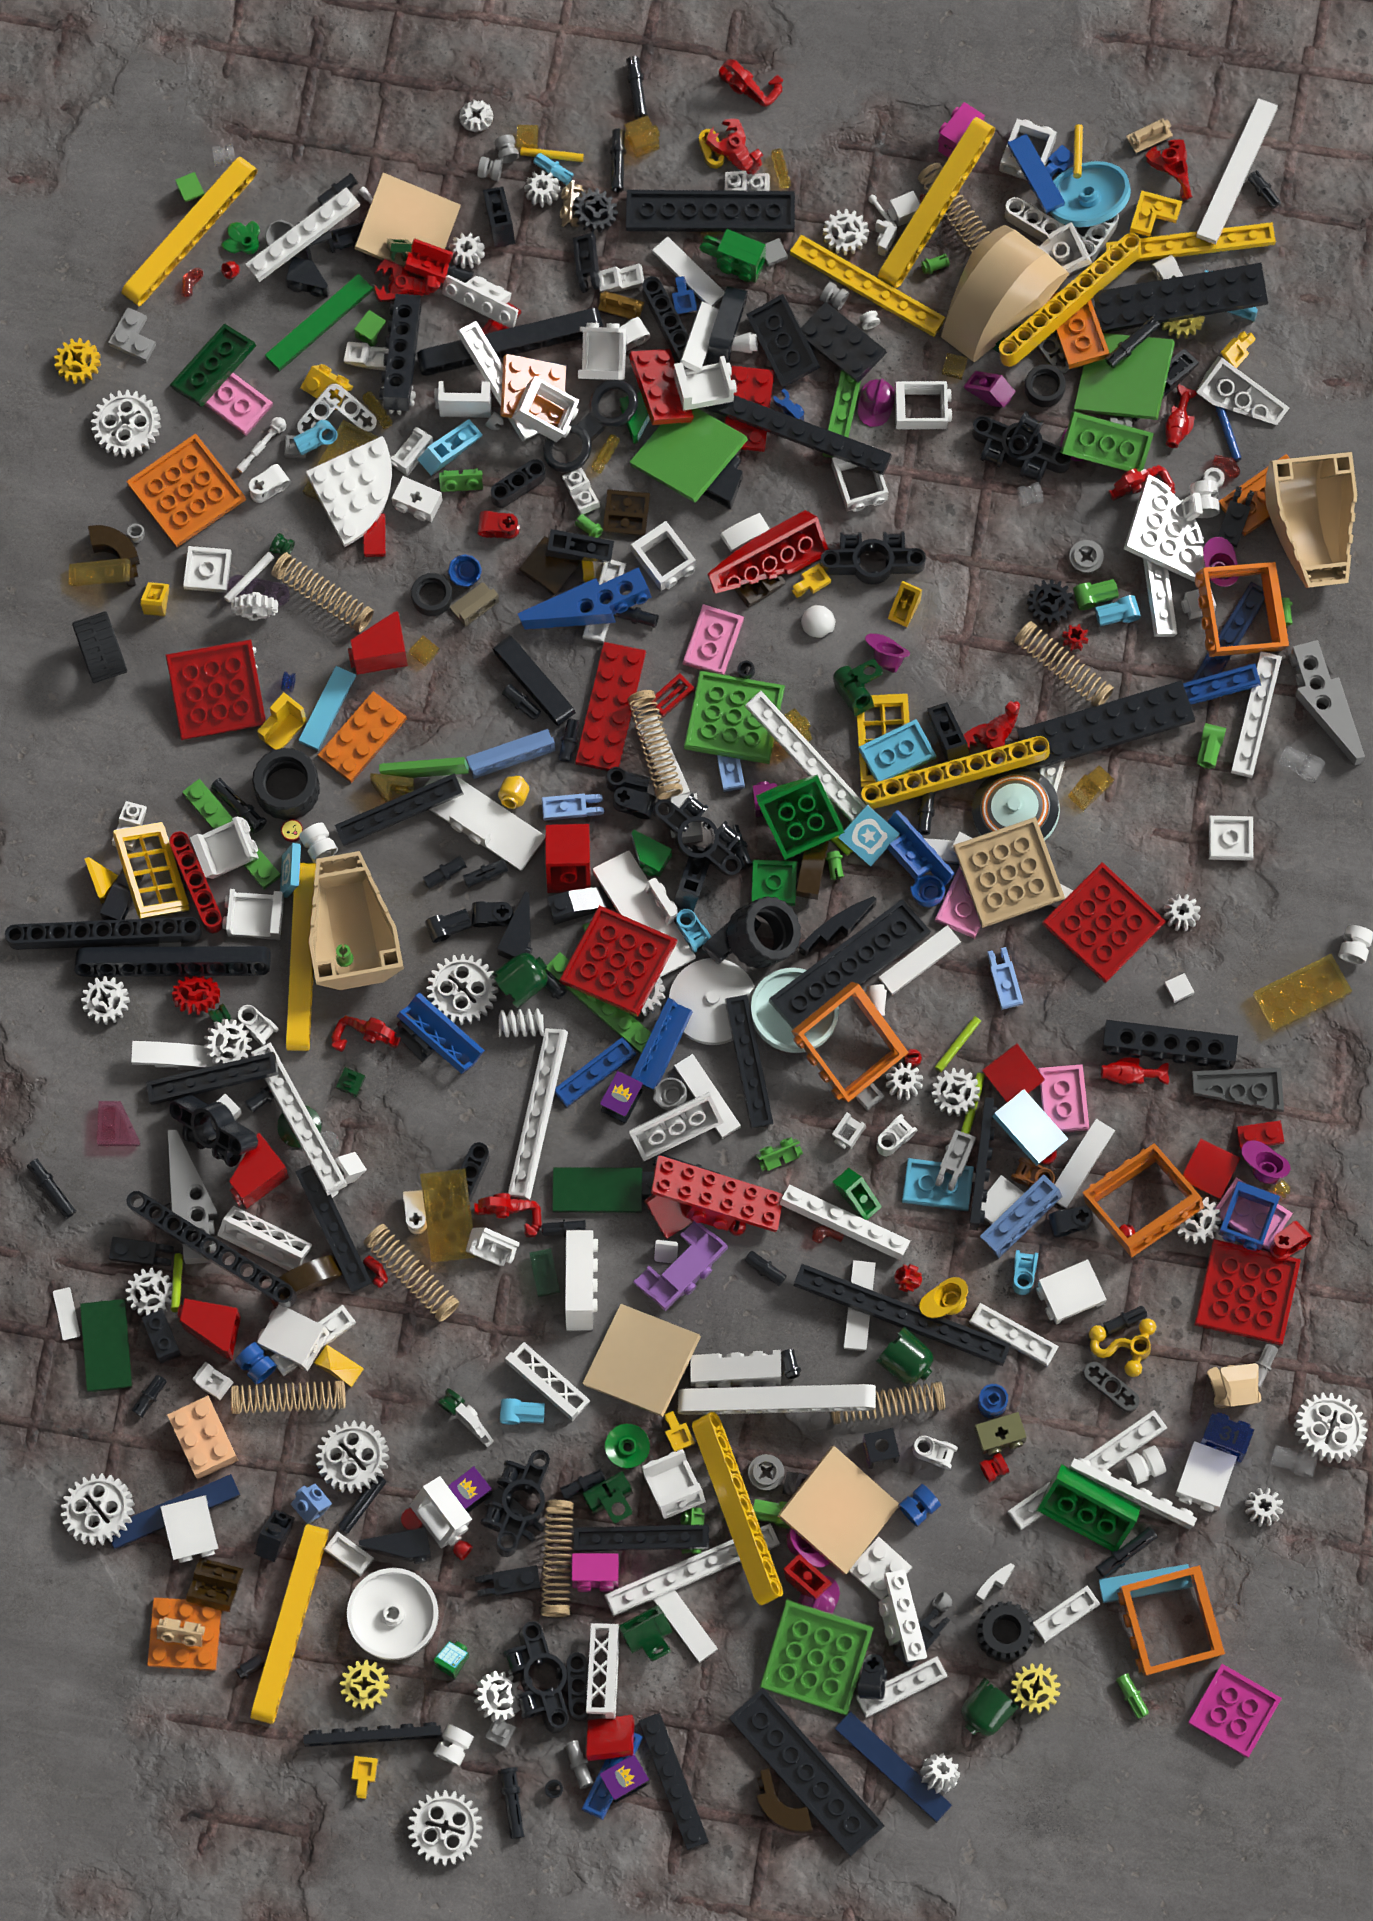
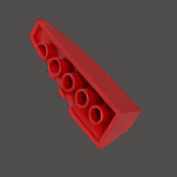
M804 510L767 530L736 550L707 574L713 592L716 594L738 588L743 584H754L762 579H773L777 575L795 573L819 560L822 553L829 549L818 517Z

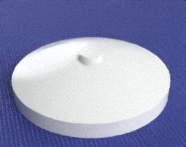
M707 958L691 963L677 975L671 986L669 998L693 1011L683 1032L686 1037L701 1044L720 1045L733 1041L725 998L747 994L750 1006L755 987L748 974L735 963L723 960L720 964H717L712 958Z
M386 1568L371 1573L356 1586L348 1602L347 1621L353 1638L363 1650L381 1659L399 1660L416 1654L429 1643L438 1624V1605L432 1589L420 1576L405 1569Z

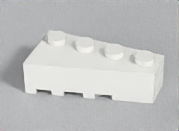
M566 1230V1331H593V1312H597V1299H593V1292L598 1291V1280L593 1279V1272H598V1259H594V1252H598V1239L593 1238V1230Z
M773 1350V1355H767L763 1351H753L749 1356H744L740 1352L727 1354L725 1358H722V1354L718 1353L692 1355L690 1359L691 1386H695V1389L709 1388V1386L731 1388V1386L776 1387L781 1385V1350Z

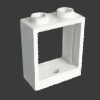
M1017 119L1009 141L1016 139L1019 132L1047 141L1041 157L1046 167L1056 141L1057 132L1047 126L1035 125L1029 120ZM1007 144L1000 162L999 171L1027 180L1017 161L1010 157L1011 151Z
M534 376L527 383L512 418L557 442L562 437L565 438L571 429L569 423L576 417L579 410L576 408L579 400ZM536 394L565 409L558 427L529 412Z
M947 381L896 382V429H947L948 422L952 421V409H948V402H951V389H947ZM905 395H940L941 418H905Z
M835 457L832 458V469L847 512L851 510L854 512L860 511L865 506L872 504L874 506L881 505L888 500V490L883 475L873 472L879 492L850 500L841 471L859 466Z
M667 521L631 544V552L661 591L665 588H672L681 577H688L695 571V558ZM669 537L686 561L664 576H661L645 555V552Z
M440 1476L423 1486L410 1504L412 1510L441 1549L448 1544L453 1546L462 1539L460 1536L468 1530L467 1526L472 1520Z

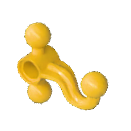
M1150 1318L1143 1319L1138 1327L1141 1332L1140 1335L1135 1336L1132 1340L1126 1338L1115 1339L1106 1349L1099 1347V1343L1106 1338V1330L1100 1325L1093 1326L1089 1331L1091 1351L1099 1358H1107L1114 1354L1119 1347L1130 1349L1133 1357L1132 1360L1126 1363L1125 1373L1130 1377H1137L1142 1372L1141 1360L1146 1359L1150 1355L1151 1345L1148 1338L1149 1335L1156 1331V1323ZM1141 1343L1147 1348L1143 1352H1138L1134 1347Z

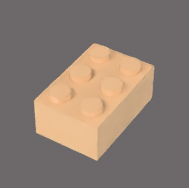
M209 1396L167 1415L197 1480L238 1461Z

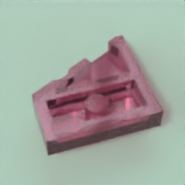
M99 1101L98 1146H141L140 1140L121 1101Z

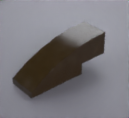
M829 840L804 851L796 896L818 900Z

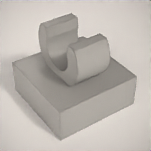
M498 1718L492 1722L485 1739L506 1749L516 1727L505 1721L500 1722Z

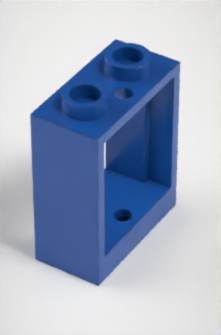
M1238 1181L1218 1235L1222 1236V1239L1227 1242L1235 1243L1237 1241L1242 1243L1249 1250H1261L1280 1196ZM1238 1196L1270 1208L1258 1240L1227 1229Z

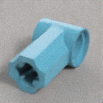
M320 420L313 428L293 437L299 453L303 455L323 444L329 445L334 443L338 434L329 421ZM325 429H329L328 434L322 435Z
M1133 595L1122 597L1115 603L1095 607L1099 626L1120 621L1130 623L1141 618L1136 598Z
M511 1398L502 1399L500 1423L517 1425L520 1422L544 1424L545 1403L521 1402V1400Z

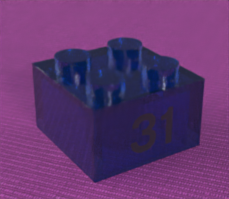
M1212 1413L1200 1444L1237 1456L1236 1461L1242 1463L1255 1429L1250 1428L1251 1425L1244 1421L1234 1422L1229 1420V1416L1216 1413L1215 1415Z

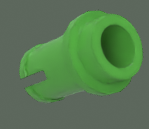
M946 254L932 259L925 258L921 262L923 272L929 275L935 270L950 266Z
M584 514L577 518L579 522L575 521V526L586 532L588 536L599 538L603 532L600 524H595Z
M1282 598L1286 626L1293 624L1291 617V606L1293 603L1290 602V598Z
M839 851L829 852L825 858V861H828L831 880H836V870L838 879L844 878L841 864L843 857Z
M340 944L336 948V962L341 967H348L353 963V955L348 945L344 944L343 948L342 944Z

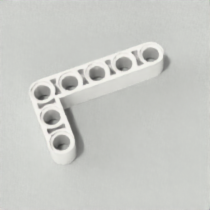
M1013 197L1006 203V220L1041 242H1045L1048 239L1047 236L1050 235L1046 230L1055 231L1065 226L1020 198ZM1016 208L1019 210V212L1014 213L1011 212L1010 209ZM1118 214L1111 218L1112 223L1103 222L1091 226L1084 237L1079 234L1086 250L1091 253L1089 256L1092 263L1115 232L1118 225ZM1035 219L1037 222L1030 223L1028 222V220ZM1093 235H1100L1102 238H1101V239H1095V238H1093L1092 236H1093Z

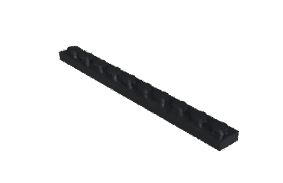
M735 395L733 402L702 407L884 475L892 458L891 453Z
M801 1264L793 1284L797 1288L901 1328L905 1327L909 1331L1002 1367L1011 1346L1010 1343L948 1319L926 1317L919 1308L805 1264Z

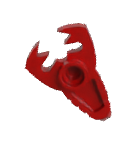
M734 59L726 60L718 71L720 78L727 82L734 92L740 95L744 93L761 106L771 105L782 93L783 86L781 84L784 79L779 75H776L768 82L769 85H774V89L766 97L752 79V73L744 69Z
M727 119L722 122L721 125L728 126L726 131L735 132L728 134L727 138H722L720 142L716 141L719 133L713 134V127L705 139V144L716 153L726 156L739 170L746 171L747 174L751 175L756 174L762 165L760 158L763 154L759 149L751 153L748 151L745 145V132L738 119Z
M1175 139L1168 141L1170 148L1165 149L1162 154L1160 150L1157 151L1155 146L1147 152L1145 157L1149 165L1161 172H1167L1181 184L1180 197L1184 202L1193 198L1188 181L1187 151L1184 140Z
M385 259L377 268L376 273L382 270L384 276L388 269L392 270L388 278L391 281L388 285L389 294L385 292L384 285L381 290L374 285V293L379 302L394 301L395 294L429 295L436 292L441 283L436 280L437 277L427 276L426 279L420 278L417 275L408 273L399 264Z
M1160 465L1143 471H1137L1134 468L1123 474L1122 478L1114 484L1115 488L1109 490L1108 493L1113 501L1130 492L1137 494L1142 491L1143 484L1148 475L1153 477L1160 475L1163 482L1171 488L1170 491L1175 494V484L1167 470Z
M1010 701L1005 706L1004 714L999 715L989 723L980 724L967 731L964 737L968 744L969 752L970 744L976 746L973 738L975 736L978 737L981 744L984 743L987 749L991 750L1004 746L1005 740L1011 734L1017 721L1020 703L1018 701ZM1000 757L994 758L992 762L997 764Z
M346 1015L338 1021L331 1036L332 1047L340 1052L344 1051L348 1042L346 1039H340L346 1025L364 1035L363 1039L372 1044H375L377 1040L397 1048L401 1040L400 1037L394 1036L395 1032L388 1028L384 1022L376 1018L370 1017L369 1021H364Z
M499 1193L494 1194L493 1197L489 1196L479 1199L478 1204L474 1203V1213L476 1215L496 1214V1218L501 1219L508 1218L509 1214L532 1210L533 1225L524 1224L526 1237L536 1236L537 1232L542 1228L541 1208L536 1201L511 1199L510 1194Z

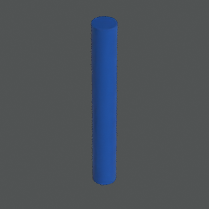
M1215 406L1233 461H1239L1242 458L1225 408Z

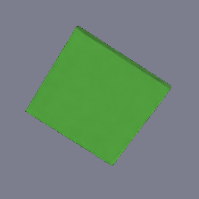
M1103 333L1109 353H1112L1118 347L1117 344L1119 342H1124L1130 336ZM1147 337L1131 352L1132 355L1125 357L1115 368H1111V365L1109 366L1105 359L1084 365L1074 407L1075 412L1158 420L1174 349V340Z
M698 408L691 409L694 416L692 422L661 424L630 461L632 467L696 503L748 440L746 435Z
M700 671L684 749L770 764L774 738L744 705L759 691H762L780 711L785 685Z
M786 1600L759 1688L847 1715L874 1627Z

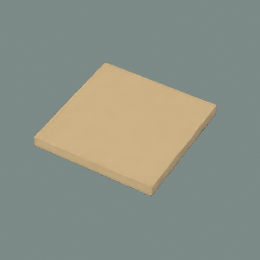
M382 173L354 249L380 260L387 259L392 261L390 258L391 251L387 248V239H408L411 243L413 239H418L445 249L461 205L391 175ZM397 253L395 261L392 262L404 268L405 261L401 259L402 253Z
M1036 817L953 845L982 928L1065 900Z
M620 1304L583 1381V1385L663 1417L701 1336Z
M831 1446L777 1516L845 1575L893 1515L899 1503L835 1446Z

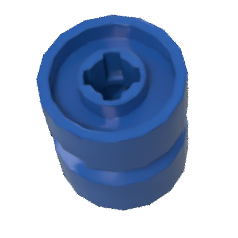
M254 1342L237 1356L235 1362L243 1371L247 1370L248 1377L258 1385L275 1371L277 1364L270 1356H264L265 1351L257 1342Z
M989 1384L981 1390L978 1399V1409L984 1417L995 1419L1005 1412L1008 1403L1006 1390L998 1384Z
M921 1484L912 1492L913 1497L907 1496L898 1504L902 1513L916 1527L927 1519V1513L932 1514L941 1506L936 1496L924 1484Z

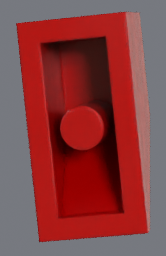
M800 1554L783 1569L786 1580L801 1594L813 1599H817L832 1585L830 1580Z

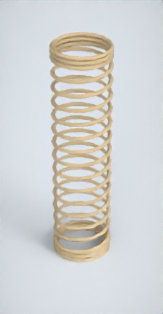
M940 163L929 165L919 174L918 180L921 184H924V189L930 190L943 168ZM936 169L931 175L924 178L928 173ZM932 183L929 188H926V184ZM957 194L954 200L959 197L961 199L950 206L948 209H952L948 214L945 213L947 220L951 221V225L955 226L954 230L958 231V235L962 236V240L966 242V246L970 247L972 252L971 247L978 245L981 241L975 242L986 233L989 235L990 232H984L986 226L980 227L982 221H977L979 216H973L975 211H969L971 206H965L967 200L961 201L963 195ZM965 202V204L962 207L952 212V210L956 208L959 204ZM969 207L966 212L956 217V215L959 214L962 210ZM972 213L970 217H968L963 222L959 223L960 220L963 219L966 215ZM955 214L952 219L948 218L949 215ZM976 218L973 223L963 228L970 220ZM959 219L956 224L952 223V221ZM980 223L977 228L967 233L974 225ZM963 224L960 229H956V226ZM984 228V230L981 233L971 238L977 231ZM967 229L963 235L960 234V231ZM971 234L967 240L964 239V236ZM974 240L971 245H968V241Z
M284 553L279 557L272 569V576L278 580L282 579L283 583L288 582V587L293 586V589L295 591L299 590V594H304L305 598L310 597L311 602L316 601V605H321L322 609L327 608V612H332L334 617L338 616L339 620L344 619V624L349 623L350 628H354L357 632H361L366 628L374 614L372 608L367 606L360 613L363 607V603H360L354 610L358 599H355L348 607L345 616L340 618V614L351 602L352 595H349L343 602L346 597V591L339 596L341 588H338L333 593L335 584H332L327 590L330 584L329 580L322 585L324 577L319 578L316 582L319 576L318 573L312 576L313 569L306 573L307 565L300 570L302 562H298L294 567L296 558L292 559L290 554ZM299 565L297 571H296V572L294 573V575L292 576L293 572L295 571V569H296L297 566ZM291 571L288 580L284 581V577ZM297 574V576H296V578H295V581H294V584L290 585L289 582H290V581L295 577V575ZM302 579L299 588L295 589V585ZM322 579L321 583L319 584V586H318L317 589L315 590L317 584H318V583L320 582V580ZM308 582L305 591L301 592V588ZM314 585L311 594L306 596V592ZM320 588V590H319V592H318V594H317L316 599L312 600V596H313V595L318 591V589ZM327 590V592L325 593V595H324V597H323V599H322V602L318 604V603H317L318 599H319V598L324 594V592ZM331 596L328 605L323 607V603ZM337 599L333 610L329 611V606ZM343 602V604H342V606H341V608H340V610H339V613L336 614V615H334V611H335V610L341 605V603ZM354 610L350 621L346 622V617ZM357 617L354 625L351 626V622Z
M1030 621L1020 630L1014 643L1018 644V646L1021 645L1022 649L1027 648L1028 654L1032 653L1033 658L1038 657V662L1043 661V666H1048L1049 671L1054 670V675L1059 674V679L1065 678V684L1070 682V688L1075 687V692L1081 691V697L1086 695V701L1091 700L1092 706H1098L1107 701L1114 687L1110 684L1105 686L1106 681L1100 685L1092 697L1087 699L1090 691L1098 684L1101 677H1098L1090 689L1082 695L1084 688L1094 678L1096 672L1088 678L1084 686L1077 690L1079 683L1090 672V668L1084 672L1076 684L1071 686L1074 678L1083 670L1085 664H1082L1074 676L1066 682L1068 675L1075 669L1080 660H1077L1068 673L1061 677L1063 670L1074 659V655L1068 659L1060 671L1055 673L1058 665L1067 657L1069 651L1065 652L1058 663L1050 669L1052 662L1059 656L1064 647H1061L1052 660L1045 664L1047 657L1058 646V642L1052 646L1043 659L1039 660L1041 654L1053 641V638L1045 644L1040 653L1034 656L1036 649L1044 642L1048 634H1045L1036 647L1028 652L1031 644L1040 636L1042 630L1037 632L1026 647H1023L1024 643L1036 630L1037 625Z
M642 690L630 695L627 700L630 709L633 710L634 722L637 723L635 726L639 730L637 733L641 736L639 740L642 742L641 747L644 748L645 760L648 761L649 773L652 774L653 786L656 787L654 790L656 797L660 800L670 799L672 796L681 794L683 787L679 784L680 779H673L678 776L677 772H673L677 767L670 766L675 760L669 759L673 756L672 753H667L671 750V747L666 746L669 741L663 740L667 735L661 734L665 731V728L660 727L663 725V722L658 721L661 715H655L660 711L654 708L658 704L652 702L656 698L655 693L652 690ZM649 704H655V705L652 706V707H649V708H646V709L637 710V709H639V708H641V707H643V706H646V705H649ZM653 710H657L655 713H652V714H649V715H645V716H640V715H642L643 713H646V712H649V711H653ZM635 711H637V712L643 711V712L639 713L637 716L634 715V712H635ZM652 717H659L652 721L642 722ZM636 718H644L639 722L636 721ZM655 723H661V724L658 725V726H655V727H652V728L643 729V728H645V727H647V726H649V725H652V724H655ZM638 724H646L641 728H638ZM659 729H663L662 731H660V732H658V733L651 734V735H646V734L649 733V732H652V731H655V730H659ZM641 730H642V731L649 730V731L645 732V733L642 734V735L639 733ZM658 736H665L658 740L648 741ZM642 737H649L645 741L641 739ZM662 742H667V743L664 744V745H661V746H658V747L649 748V747H651V746H653V745H655V744L662 743ZM644 743H652L647 747L643 746ZM668 748V750L664 752L652 754L655 751ZM646 749L653 750L648 754L645 753ZM670 755L669 757L664 759L654 760L661 756ZM648 756H656L651 760L647 759ZM668 761H673V762H671L670 764H667V765H664V766L655 767V766H657V765H659V764H661V763L668 762ZM650 762H658L654 764L652 767L649 766ZM674 768L667 772L658 773L664 769ZM651 769H659L654 773L651 772ZM676 774L675 776L667 779H660L667 775ZM654 775H662L657 779H653ZM677 780H678V782H676V783L668 784V785H665V786H661V785H663V784H665V783H668V782H671V781H677ZM656 781H657V782L665 781V782L659 784L658 786L655 785V782H656Z
M385 1224L377 1226L365 1238L364 1245L367 1248L372 1247V1253L377 1252L376 1257L381 1258L382 1263H386V1268H391V1273H396V1278H401V1283H406V1288H411V1293H416V1298H421V1303H426L425 1308H431L430 1313H436L435 1318L439 1322L449 1317L459 1306V1301L454 1298V1295L446 1299L439 1309L432 1312L434 1306L446 1297L449 1290L441 1294L434 1304L427 1307L429 1301L441 1292L444 1285L436 1289L429 1299L422 1302L424 1296L437 1286L439 1280L431 1284L424 1294L417 1296L419 1291L433 1280L434 1275L426 1279L419 1289L412 1291L414 1286L428 1275L429 1270L421 1274L414 1284L407 1286L409 1281L423 1270L424 1265L415 1270L409 1279L402 1281L404 1276L418 1265L419 1260L410 1265L404 1274L398 1276L399 1271L413 1260L414 1255L405 1260L398 1270L393 1271L395 1265L409 1254V1250H406L393 1265L388 1266L390 1260L396 1257L404 1249L405 1245H401L388 1260L383 1261L385 1255L391 1252L399 1244L400 1240H396L383 1255L378 1256L380 1250L385 1248L395 1238V1235H391L378 1250L373 1251L375 1245L380 1243L390 1233Z
M343 1380L335 1381L334 1405L332 1403L330 1381L327 1382V1404H325L323 1382H320L319 1406L316 1383L313 1382L312 1407L308 1382H306L305 1407L300 1382L298 1406L295 1400L294 1383L292 1382L290 1407L287 1384H284L283 1408L280 1387L277 1384L276 1409L272 1384H270L269 1408L267 1407L265 1385H262L261 1408L258 1385H255L254 1410L251 1388L248 1385L247 1411L243 1385H241V1401L239 1386H231V1408L233 1414L241 1413L242 1404L246 1414L249 1411V1406H251L252 1412L255 1413L257 1405L259 1412L262 1413L264 1403L266 1411L269 1413L271 1401L274 1412H277L278 1404L281 1411L284 1412L286 1403L288 1410L291 1412L293 1401L295 1410L298 1411L300 1400L304 1411L307 1408V1401L310 1410L314 1409L315 1402L317 1409L320 1410L322 1400L324 1409L327 1410L329 1398L331 1408L334 1410L336 1407V1397L338 1408L345 1409V1383Z
M932 1382L930 1391L925 1383L923 1392L918 1384L916 1394L911 1385L909 1387V1396L906 1387L903 1386L902 1397L899 1388L896 1387L895 1399L892 1390L889 1388L888 1401L883 1389L881 1390L880 1398L876 1391L881 1418L884 1417L883 1394L888 1416L891 1417L890 1393L895 1415L898 1416L897 1391L902 1413L905 1415L904 1390L909 1411L912 1414L911 1389L917 1413L919 1414L918 1388L921 1393L925 1413L927 1412L926 1388L931 1410L934 1411L933 1387L938 1410H945L942 1382H935V1384ZM875 1400V1410H873L874 1419L877 1418V1417H876V1400ZM840 1411L831 1412L833 1424H840ZM843 1411V1413H844V1418H845V1422L847 1423V1422H848L847 1411ZM851 1411L852 1421L855 1422V1412ZM858 1411L859 1419L862 1421V1411ZM865 1411L867 1420H869V1411Z
M550 1500L545 1502L547 1513L544 1517L548 1520L544 1524L549 1527L544 1529V1532L548 1534L543 1536L547 1540L543 1543L547 1548L543 1550V1553L547 1555L543 1557V1560L547 1563L542 1565L546 1569L542 1572L546 1577L542 1579V1582L546 1584L542 1586V1589L546 1592L541 1594L545 1598L541 1601L545 1606L541 1608V1615L547 1617H567L570 1615L569 1605H548L543 1603L550 1600L570 1601L569 1598H550L544 1596V1594L571 1593L567 1590L551 1591L544 1588L547 1586H571L569 1583H548L544 1581L552 1578L571 1579L570 1576H549L544 1574L550 1571L571 1572L570 1569L565 1568L551 1569L545 1567V1565L572 1564L568 1561L552 1562L545 1560L548 1557H572L570 1554H549L545 1552L547 1550H572L571 1547H550L545 1545L551 1542L572 1543L571 1540H551L546 1538V1536L573 1535L568 1532L552 1533L546 1531L549 1528H573L570 1525L553 1526L546 1523L549 1521H573L571 1518H550L546 1516L553 1513L562 1515L573 1514L571 1510H573L574 1504L570 1501Z

